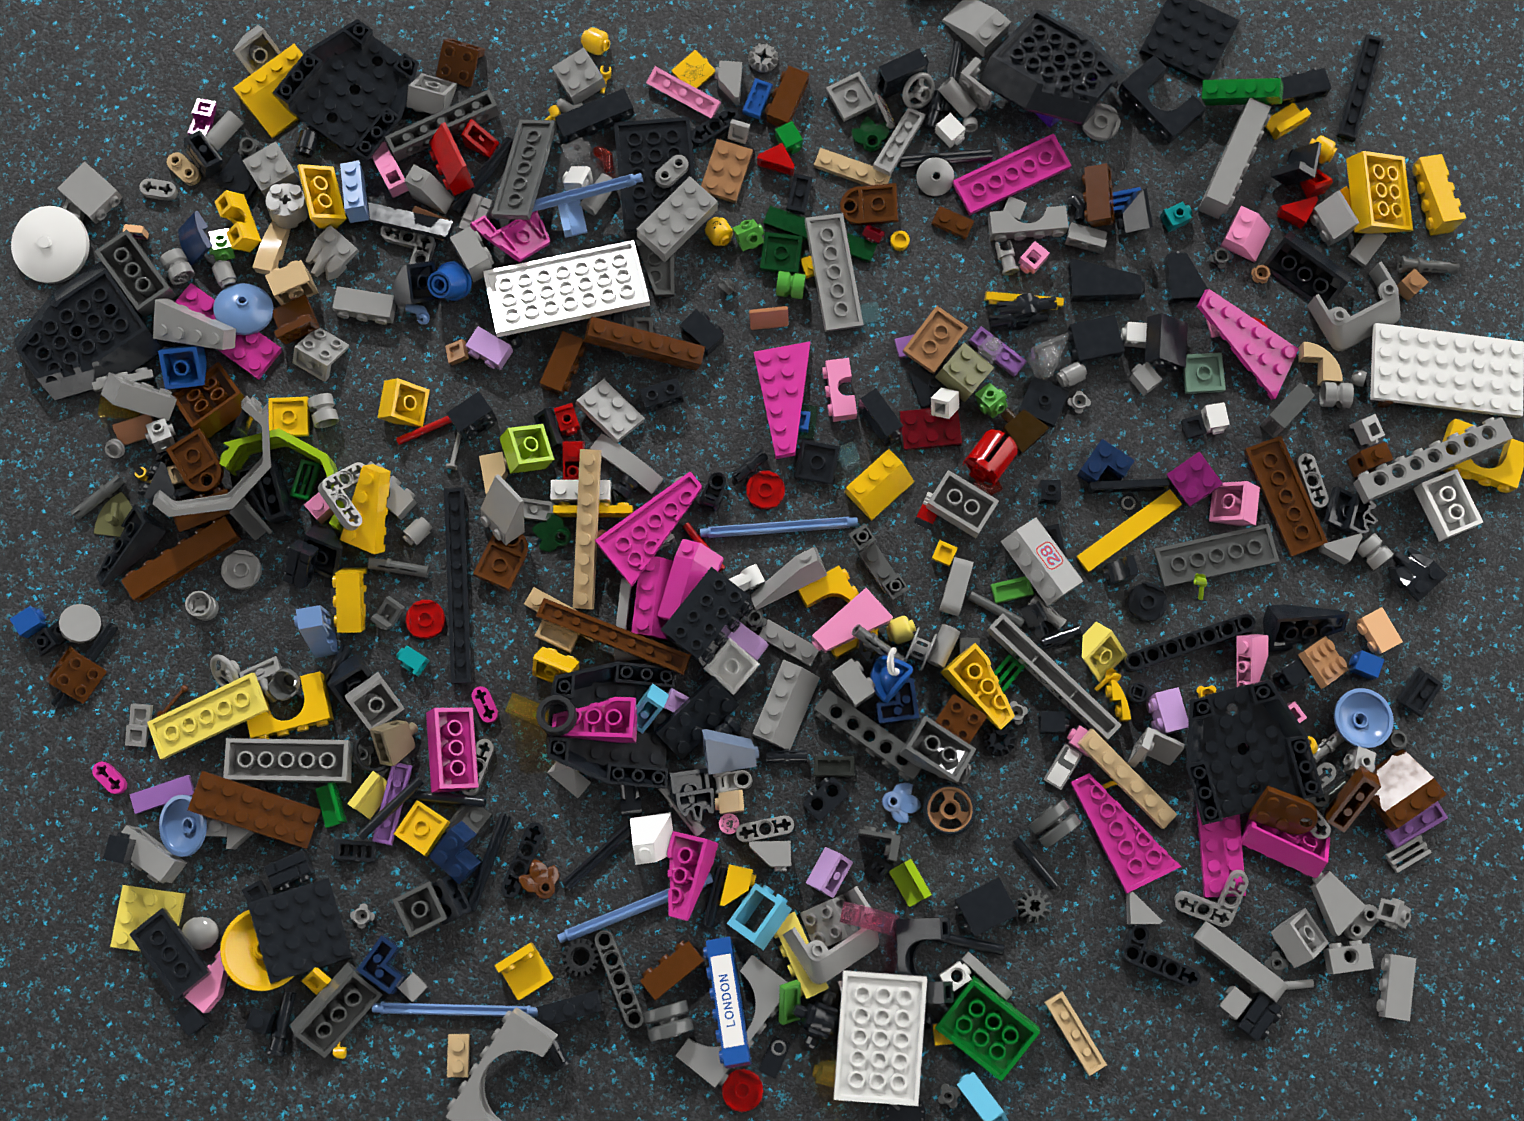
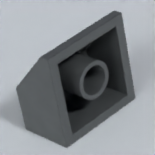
M430 881L393 899V903L409 938L415 937L447 919Z

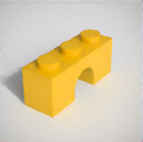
M225 190L215 200V204L220 217L226 218L234 224L226 232L231 248L251 252L261 242V238L244 194Z

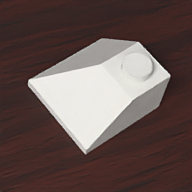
M671 813L630 818L635 864L653 863L666 858L673 832Z

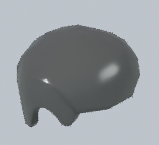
M282 668L272 674L268 689L275 699L285 701L298 693L301 681L298 674L293 670Z

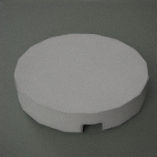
M1097 104L1095 113L1082 125L1083 131L1093 140H1109L1119 130L1120 117L1117 115V111L1110 105Z
M246 550L234 551L224 559L221 565V575L224 581L230 587L238 590L253 587L259 581L262 574L260 560L253 553Z
M75 604L66 608L59 619V628L63 637L70 642L78 644L93 640L98 635L101 627V619L97 611L91 606L84 604Z

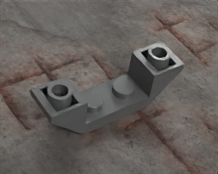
M866 524L849 533V537L859 557L879 587L891 600L896 599L909 590L899 573L896 574L876 545V539Z

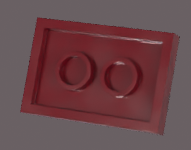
M931 408L899 412L900 422L903 424L901 432L903 451L962 445L958 410L950 419L931 415Z

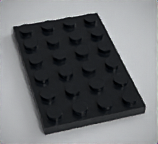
M689 116L614 122L619 177L640 173L643 177V182L620 189L624 232H636V229L689 176L696 181ZM673 156H684L688 160V171L669 188L658 186L655 179L657 170ZM677 162L676 165L680 166L682 165V163ZM663 174L662 177L667 178L668 175Z

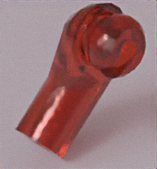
M596 146L593 149V154L604 162L605 172H612V153L602 146Z
M976 480L973 483L974 486L990 496L1003 490L999 481L994 486H989L980 480Z

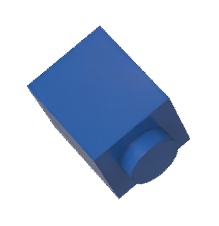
M32 606L10 618L18 634L25 638H29L47 626L44 620L46 616L43 611Z
M1361 650L1351 656L1349 671L1374 680L1380 674L1384 659Z

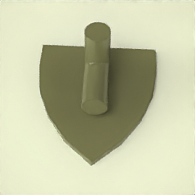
M122 492L112 497L103 506L96 520L94 534L121 536L124 529L121 525L132 509L129 500Z

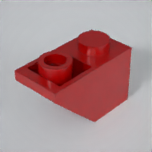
M563 441V480H579L580 449H585V441Z

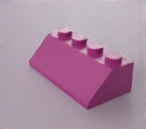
M654 556L638 578L631 632L645 638L669 641L661 631L668 620L658 618V612L672 568V560Z
M473 707L433 708L426 712L431 793L478 788Z
M1248 818L1243 830L1241 844L1264 854L1268 858L1275 859L1288 867H1292L1307 876L1318 878L1328 863L1330 837L1318 839L1310 831L1299 835L1288 834Z

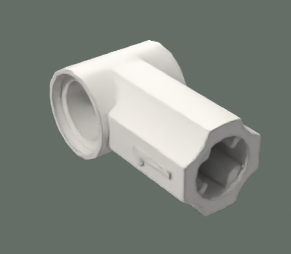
M757 564L747 567L741 571V574L729 579L743 591L753 590L765 583Z

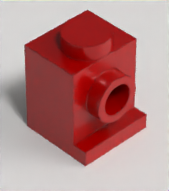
M569 403L554 408L562 435L570 436L576 434L577 430H580V425L573 404ZM565 418H571L569 422L564 421Z

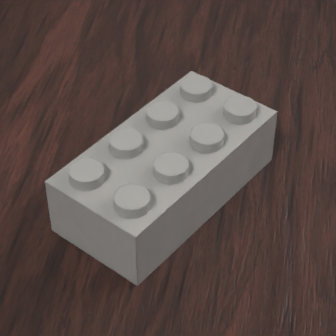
M689 176L636 229L637 238L666 262L718 210V201Z

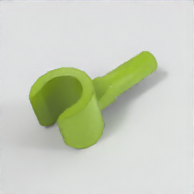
M1196 573L1194 585H1199L1198 599L1203 600L1204 587L1207 586L1206 575Z

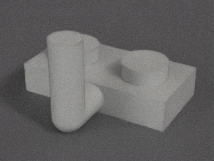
M277 656L239 672L240 678L250 673H255L259 685L269 701L272 703L277 701L268 689V682L271 681L272 674L282 669Z

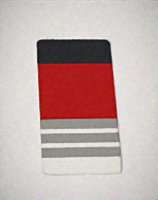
M930 492L927 493L914 521L915 524L928 530L931 529L937 517V514L926 508L928 501L933 495Z

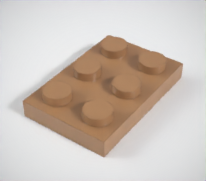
M717 139L701 187L712 197L736 203L753 155V149Z
M936 306L902 352L932 374H935L966 333L968 327Z
M1326 636L1298 654L1321 689L1349 670L1344 658L1339 656L1335 650L1334 643L1328 640Z

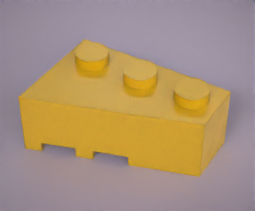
M342 568L332 578L333 588H336L333 606L336 607L337 615L334 616V627H337V633H356L365 630L366 604H364V592H366L367 586L363 583V574H367V568Z

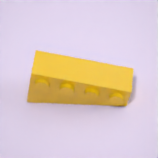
M1442 154L1420 157L1414 163L1412 170L1413 175L1417 179V192L1421 195L1422 199L1421 208L1425 212L1426 228L1429 230L1430 236L1453 232L1466 219L1465 213H1460L1458 207L1461 206L1459 198H1454L1455 187L1453 183L1448 182L1449 172Z
M374 464L362 466L351 501L360 513L362 523L353 531L343 527L340 537L341 541L372 554L385 552L384 535H386L387 528L385 527V518L388 514L386 504L387 497H389L391 471Z

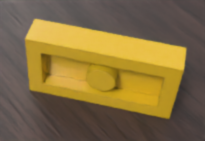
M1292 103L1272 115L1265 127L1272 137L1277 140L1305 123L1311 113L1307 108L1300 111L1296 104Z

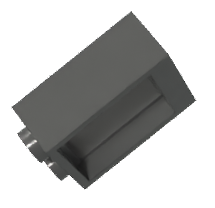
M1300 382L1260 424V427L1275 438L1315 396L1312 393V389Z

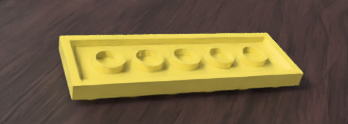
M250 673L147 723L159 758L164 760L268 711V707L256 674Z

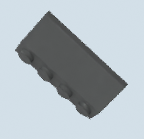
M347 962L329 984L323 988L290 1024L291 1029L297 1038L325 1058L383 994L368 978Z

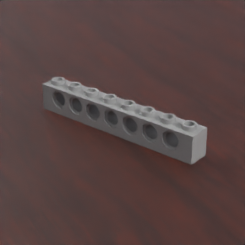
M1493 417L1482 422V426L1476 427V425L1465 429V433L1461 435L1454 433L1448 436L1447 440L1442 443L1438 440L1431 443L1428 449L1423 450L1419 448L1411 452V456L1407 458L1403 455L1394 459L1393 464L1387 466L1384 463L1376 467V471L1372 473L1365 471L1357 476L1358 479L1353 484L1363 504L1506 444L1513 437L1503 418L1500 417L1496 420ZM1482 433H1486L1489 440L1483 438ZM1464 440L1469 441L1471 447H1467L1464 444ZM1446 448H1450L1453 451V455L1448 454ZM1428 455L1435 458V463L1428 459ZM1410 463H1414L1418 470H1413ZM1392 471H1397L1400 478L1394 477ZM1374 478L1379 479L1382 482V486L1377 485L1374 482Z

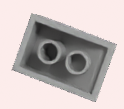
M962 0L942 19V22L982 57L1009 32L1011 21L1001 12L979 0Z
M498 474L494 477L480 508V520L485 527H489L497 540H501L507 545L524 533V500Z

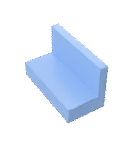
M580 200L558 205L565 238L588 233Z

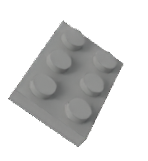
M605 379L583 394L575 403L616 444L643 423L645 419Z

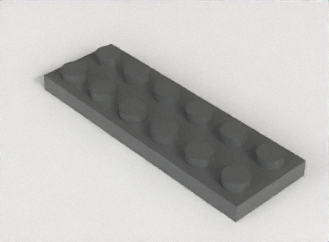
M519 120L492 215L494 219L530 220L557 127L555 120Z
M1269 524L1159 547L1153 550L1163 588L1192 582L1196 573L1204 574L1206 578H1211L1279 562Z

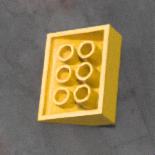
M295 44L288 47L233 87L240 100L271 138H274L298 120L272 94L303 55Z
M1362 151L1346 158L1351 207L1360 222L1355 227L1354 232L1375 234L1413 231L1405 158Z

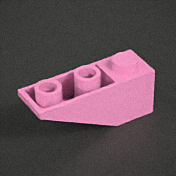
M383 142L372 155V159L389 192L395 198L409 190L401 170L386 143Z
M1246 634L1237 636V687L1260 682L1268 658V635Z
M220 951L215 956V962L207 966L211 974L185 996L187 1000L203 1013H209L224 994L228 974L222 965Z

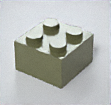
M964 342L935 378L948 389L959 391V398L965 402L994 367Z

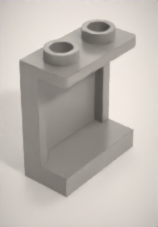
M83 162L57 188L95 224L102 221L107 213L116 207L123 198L111 184L86 162Z

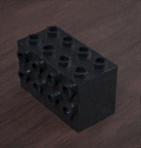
M711 567L662 627L661 631L670 642L686 654L691 655L692 659L704 667L706 663L710 664L717 649L724 647L728 641L727 637L731 632L734 633L739 628L740 620L751 613L753 602L750 595Z

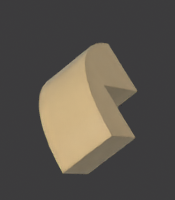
M1303 342L1299 346L1298 362L1318 363V386H1321L1323 382H1335L1339 385L1343 381L1340 366L1329 351L1311 342Z

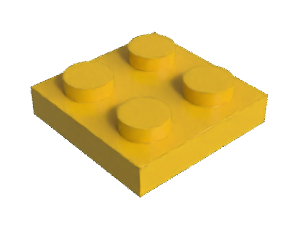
M269 398V431L280 428L294 437L309 436V406L307 402L309 398Z
M416 800L394 835L428 857L450 824V821Z

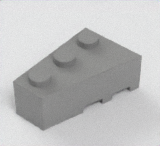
M110 372L101 393L113 405L160 419L165 418L167 421H169L177 401L169 390L163 388L157 390L147 383H138L130 378L121 377Z

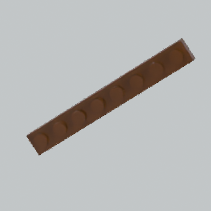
M546 598L543 599L536 614V617L681 675L685 674L691 660V655Z

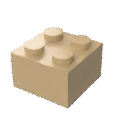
M302 260L292 261L287 266L281 269H273L269 274L265 275L274 297L281 306L304 294L307 297L318 294L311 274Z

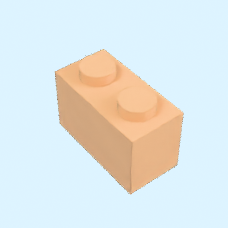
M1383 607L1356 621L1359 633L1365 636L1368 641L1367 646L1369 650L1375 653L1376 656L1403 642Z

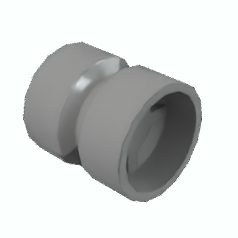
M180 248L171 249L160 257V262L164 270L167 271L171 283L174 285L186 283L195 275L192 266L187 262L188 259L185 253Z
M1323 382L1321 384L1319 393L1321 407H1334L1335 405L1338 408L1351 407L1354 397L1352 383H1339L1337 385L1335 382Z
M318 394L307 400L310 412L313 413L311 417L315 428H326L339 422L337 410L333 409L335 403L332 394Z
M1376 533L1368 537L1356 549L1361 557L1367 558L1366 562L1373 570L1393 555V552L1387 546L1381 545L1382 540Z
M195 591L186 598V610L199 620L208 621L217 615L219 610L218 602L207 593Z

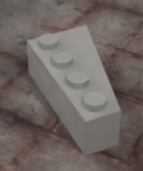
M171 299L155 300L153 339L220 350L235 348L236 328L208 318L200 312L190 310L188 307L179 305Z

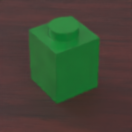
M793 121L775 129V138L779 144L783 143L788 154H795L801 150L803 139Z

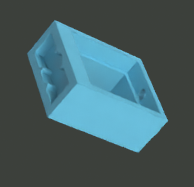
M755 883L727 924L764 950L792 909L786 905L788 900L779 894L775 897L773 895L774 891L764 884L761 887ZM765 896L774 902L775 905L756 933H753L744 925Z

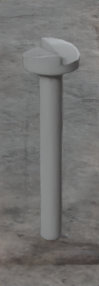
M458 432L450 463L446 464V469L457 470L458 467L455 465L461 435Z

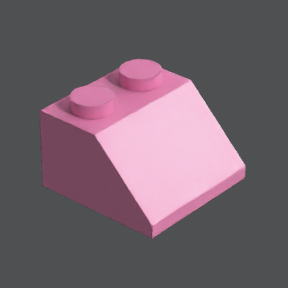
M1241 206L1235 214L1220 246L1255 263L1271 228L1258 213Z
M1249 481L1223 483L1221 487L1212 492L1209 521L1233 526L1256 525L1260 487Z

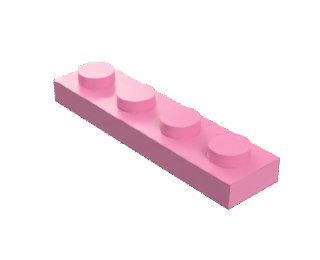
M656 66L646 82L648 85L709 118L714 117L721 104L719 100Z

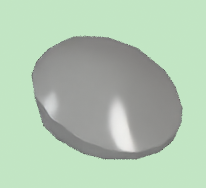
M206 917L192 918L182 928V932L195 950H204L211 947L219 937L218 925L214 920Z

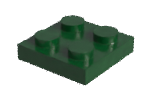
M765 232L760 271L776 273L784 271L790 272L793 275L798 273L803 236Z

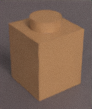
M1413 269L1397 285L1399 294L1408 302L1428 281L1416 269Z

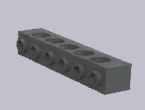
M488 89L385 136L398 162L431 147L429 141L444 122H446L453 137L464 131L470 119H473L477 124H481L500 115Z
M829 689L814 708L815 716L822 722L827 720L832 724L831 728L836 732L847 734L850 742L856 746L861 744L866 748L864 751L873 758L877 756L882 759L881 763L888 769L893 767L899 771L897 775L905 781H908V779L913 781L921 770L920 767L908 760L906 765H899L897 763V756H899L905 743ZM837 708L841 711L842 716L840 718H833L830 711ZM849 720H855L858 723L856 730H850L847 727ZM865 732H872L874 734L872 742H867L864 739L863 735ZM883 743L889 744L891 752L888 754L882 753L880 745Z

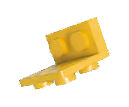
M533 943L527 944L494 965L497 971L503 974L518 1000H521L553 979L550 970Z

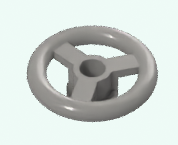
M920 72L907 80L902 93L903 101L907 107L920 109L929 103L935 89L933 78L927 73ZM918 79L917 86H915L913 91L908 93L912 83ZM924 79L928 81L929 88L923 85ZM915 97L921 102L914 104L909 100Z
M219 654L211 658L210 668L212 675L221 687L227 684L221 677L229 683L239 679L240 668L234 660L230 661L225 656ZM217 661H220L221 668L219 670H217L216 667Z

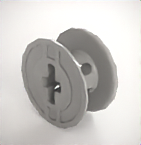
M918 626L904 662L907 661L909 655L923 661L920 669L922 671L937 634L934 635L931 642L917 637L920 629ZM919 640L924 643H927L928 646L924 647L922 645L917 644V641ZM917 651L919 653H922L923 657H919L913 654L912 652Z

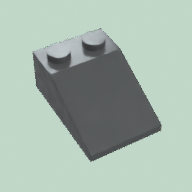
M924 716L916 724L899 755L922 769L957 783L976 748L927 716Z

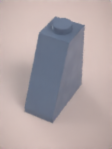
M708 729L702 730L705 765L709 775L757 767L756 759L759 758L758 747H754L751 739Z

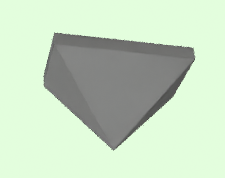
M555 762L547 772L577 798L591 784L578 771L558 762Z

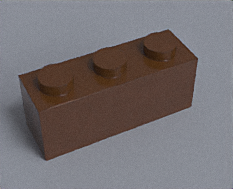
M788 66L786 72H782L779 79L781 84L779 88L776 87L772 95V98H774L772 104L768 103L765 110L768 123L781 127L792 121L809 83L810 73L792 66Z
M1107 163L1084 167L1085 174L1082 175V182L1086 186V192L1083 193L1084 203L1087 204V210L1084 211L1086 222H1089L1092 228L1115 224L1110 167Z
M562 331L541 378L540 385L542 389L562 397L565 391H569L572 381H570L573 374L576 375L579 369L578 361L580 357H584L587 350L584 339Z
M220 487L212 490L213 494L209 496L227 494L231 489ZM204 493V494L195 496V497H193V498L196 499V498H203V497H209V496H205V493ZM228 510L173 516L178 531L184 532L213 521L216 518L227 516L230 513Z
M1360 765L1324 811L1327 823L1345 833L1381 788L1378 775Z
M681 941L674 947L676 952L671 956L668 954L664 955L657 961L660 965L654 970L650 967L641 974L643 978L640 982L654 1000H657L704 961L690 941L687 943Z

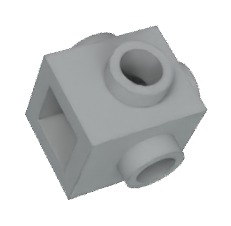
M165 418L155 420L146 425L148 433H145L149 445H154L157 453L166 451L167 448L175 444L173 436L176 433L172 424L167 425Z
M1360 746L1348 749L1343 761V772L1352 777L1361 765L1373 773L1375 770L1376 753Z
M1381 898L1376 918L1383 921L1385 927L1395 930L1398 927L1406 929L1407 923L1411 918V909L1405 906V902L1402 900Z

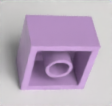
M1179 687L1154 693L1147 698L1146 708L1148 713L1152 714L1153 721L1151 723L1153 729L1167 735L1188 728V718Z

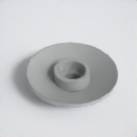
M927 159L917 170V184L927 195H943L953 185V169L944 159ZM933 173H938L939 179L935 180Z

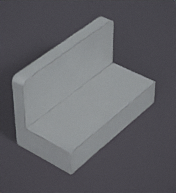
M1072 222L1069 226L1065 244L1102 254L1107 242V232Z

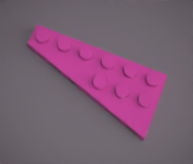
M1205 290L1197 305L1198 309L1211 325L1214 324L1218 329L1221 338L1230 344V349L1245 368L1251 371L1258 379L1257 383L1265 388L1271 400L1276 399L1299 349L1212 290Z
M810 342L754 352L776 459L795 456Z
M688 472L595 540L596 544L631 587L702 490V485L691 472Z
M1090 774L1070 782L1125 893H1129L1182 867Z

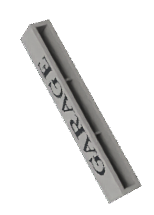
M1004 614L988 628L987 632L1019 663L1025 666L1036 679L1089 729H1094L1104 741H1107L1120 728L1121 724Z

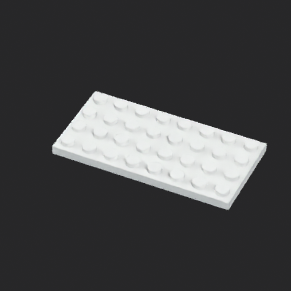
M634 240L483 271L497 337L650 306Z
M1381 323L1373 325L1370 400L1393 401L1394 403L1515 418L1523 416L1524 342Z

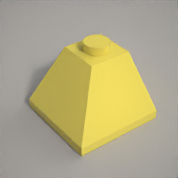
M1095 622L1083 635L1082 658L1097 681L1101 682L1105 678L1106 670L1109 668L1114 669L1127 653L1112 630Z

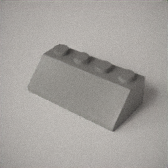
M783 660L752 736L784 750L785 748L790 750L820 677L803 667Z

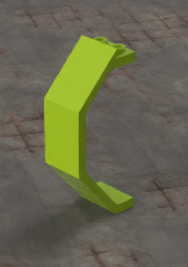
M280 428L269 431L270 450L289 447L321 464L327 477L338 472L336 464L326 453ZM262 433L224 442L223 444L228 447V450L222 453L219 464L229 473L237 476L235 471L243 467L250 455L263 452ZM336 500L338 507L345 508L342 501ZM334 514L329 524L342 534L343 525Z

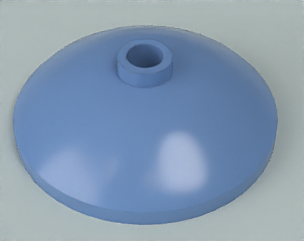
M240 283L231 285L218 294L214 302L213 311L215 319L236 328L237 335H250L261 331L270 323L273 316V303L270 296L260 287Z
M1358 688L1348 691L1337 701L1334 708V723L1341 737L1349 744L1365 749L1374 748L1384 743L1392 732L1394 722L1392 710L1387 701L1378 693L1369 689ZM1356 718L1360 720V724L1356 723Z
M190 795L172 797L165 804L160 815L159 831L161 840L170 853L179 857L194 854L203 844L207 832V818L187 811L192 798Z

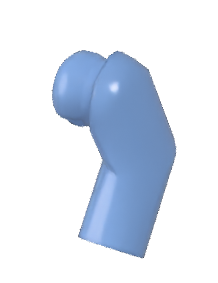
M406 304L405 311L414 313L419 324H427L429 322L430 316L424 306Z

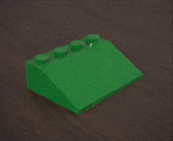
M973 975L972 980L961 990L935 1029L1002 1081L1039 1035L1040 1027Z

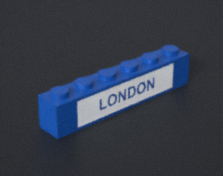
M730 936L707 940V947H703L705 960H709L710 966L706 968L708 980H712L713 988H709L711 1001L715 1000L716 1009L712 1011L714 1022L718 1021L719 1030H716V1038L718 1043L721 1042L722 1051H719L720 1063L724 1064L727 1069L751 1065L733 940Z

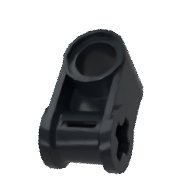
M721 472L711 474L700 496L699 506L705 505L712 508L715 512L718 511L727 487L724 474ZM717 478L723 480V484L719 487L712 484Z

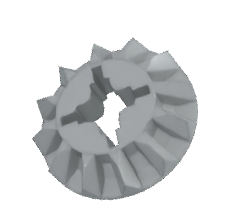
M759 43L757 46L752 47L748 55V61L754 70L768 72L777 65L778 53L774 46L771 47L767 43ZM765 52L767 58L761 63L759 56H762Z

